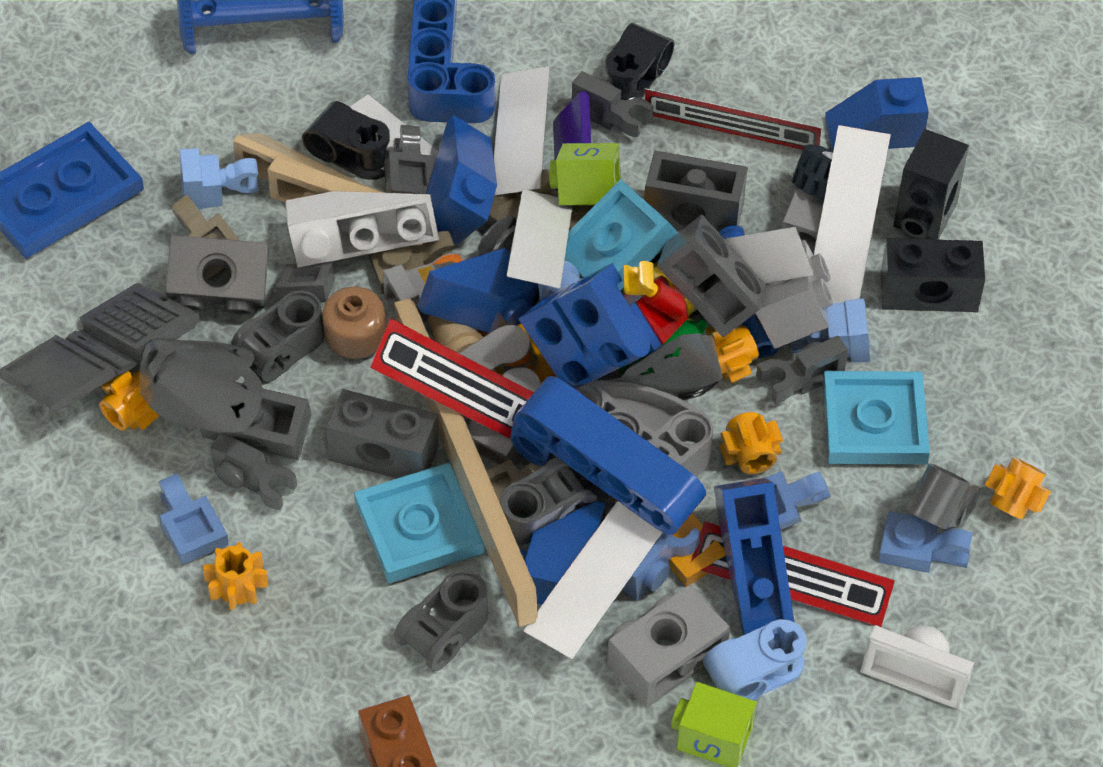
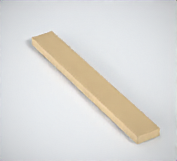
M411 298L394 302L396 321L429 338L414 301H411ZM422 395L429 412L438 414L439 437L518 627L535 623L536 618H538L536 587L465 420L458 412Z

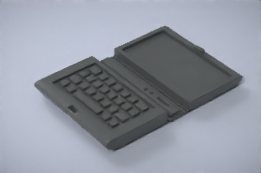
M136 283L80 316L79 318L84 327L83 330H75L66 339L55 335L0 369V378L49 409L61 410L119 374H124L135 367L142 360L145 346L149 340H176L191 329H194L199 321V314L141 283Z

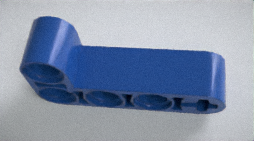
M414 0L408 65V102L411 114L421 121L447 122L451 115H455L466 123H482L489 120L495 112L496 86L495 75L492 70L485 65L476 63H453L457 0Z
M547 377L514 416L510 436L511 443L526 460L535 465L543 466L555 455L662 533L674 535L706 496L704 485L695 475L559 378Z

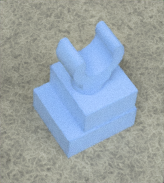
M199 148L180 149L183 197L188 195L198 210L222 206V187L237 190L241 193H254L258 191L256 159H240L234 164H228L225 168H219L218 154L199 156Z
M864 298L833 303V306L827 308L828 328L790 343L791 354H796L810 343H822L839 336L848 348L847 357L851 358V362H871Z

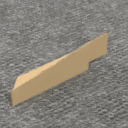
M240 134L233 141L235 162L245 158L256 159L257 177L269 181L270 198L286 203V200L331 191L384 193L265 134Z

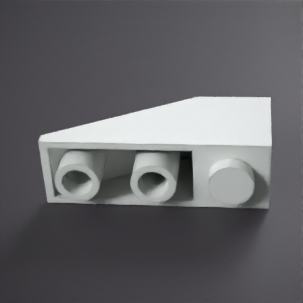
M331 191L286 200L287 224L297 268L439 240L430 194Z

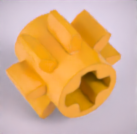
M745 325L735 328L725 337H722L713 326L705 329L706 335L714 337L722 376L725 380L729 379L732 384L752 374L748 364L757 359L759 353L756 343Z
M127 371L101 385L106 395L99 403L100 409L106 419L117 429L124 431L128 427L133 430L139 427L143 431L160 416L140 394V371H136L132 375Z
M746 412L733 417L727 423L726 431L720 434L723 443L719 447L726 465L730 466L738 463L740 470L745 474H758L770 469L777 461L776 455L782 453L779 444L784 440L776 420L765 423L763 415L756 412Z
M1012 457L1007 467L1000 463L999 465L995 464L984 484L990 489L995 490L989 502L998 509L1019 519L1024 518L1028 509L1034 513L1037 511L1041 512L1051 493L1050 490L1041 486L1046 473L1016 457Z
M238 542L236 546H229L224 549L217 547L214 549L216 557L214 564L203 565L204 580L209 583L210 600H217L221 597L229 603L230 610H234L237 604H243L248 601L256 604L257 587L264 588L268 587L269 584L267 570L262 569V553L258 551L251 554L247 549L243 548L242 542Z

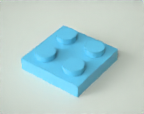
M620 179L569 231L565 260L571 262L579 270V274L583 278L613 263L622 278V281L617 285L621 291L624 288L623 265L639 267L640 261L650 262L663 250L665 243L678 232L664 217Z
M824 371L823 397L828 464H928L930 449L923 372Z
M450 463L354 492L356 508L388 584L485 553L483 540Z

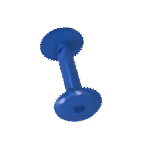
M177 0L180 37L184 49L190 54H196L195 27L329 17L332 43H338L343 37V0ZM311 3H317L318 5L312 6V5H310V4H311ZM205 11H210L211 13H210V14H204L203 12H205Z

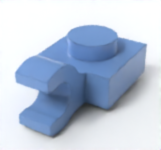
M782 471L765 477V479L772 481L774 484L780 530L802 521L797 507L815 504L831 497L820 471L790 484H787Z
M178 474L158 481L163 491L160 494V498L168 512L159 515L160 524L182 565L215 551L214 549L217 547L222 548L229 545L228 535L206 495L192 501Z
M889 511L879 554V562L926 573L930 571L931 561L967 568L973 533L962 529H950L943 533H937L938 526L917 516Z
M694 528L684 538H676L673 535L662 533L625 584L622 591L638 601L649 589L651 591L657 590L664 583L670 572L669 559L675 556L684 557L692 554L699 546L700 531Z

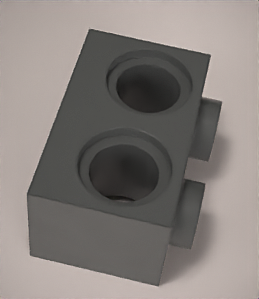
M700 215L665 243L657 265L658 268L722 337H725L761 309L767 285L703 215Z

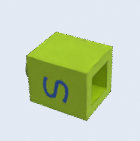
M619 143L562 144L557 159L550 161L551 189H558L559 205H595L621 179Z
M696 682L690 699L680 698L672 719L671 728L678 730L677 750L726 767H738L754 727L757 701Z

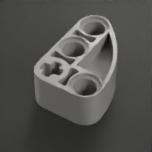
M594 380L576 389L696 477L708 466L714 428L712 421L707 415L691 404L669 393L628 382ZM690 441V442H694V443H693V444H689V443H684V442Z

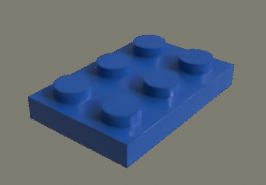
M88 121L0 172V231L21 255L27 259L143 191V179L93 124Z

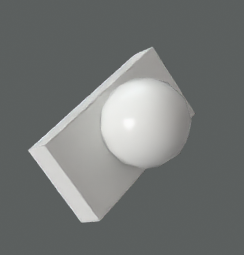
M875 625L869 636L860 672L959 710L965 696L974 662L950 654V645L947 638L934 626H917L911 628L903 636Z

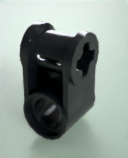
M630 23L626 27L620 40L605 60V71L608 74L606 81L621 90V100L642 99L645 96V89H649L656 78L662 75L664 72L662 70H665L673 55L675 41L635 23Z
M333 101L302 134V141L308 152L324 162L333 163L367 180H377L385 177L384 160L389 152L387 146L390 142V130L382 121L357 112L342 102Z

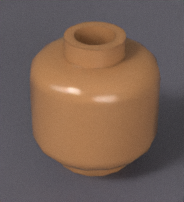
M345 287L334 292L327 299L322 311L325 341L333 352L341 357L359 359L366 358L377 351L387 327L384 304L377 294L363 287Z

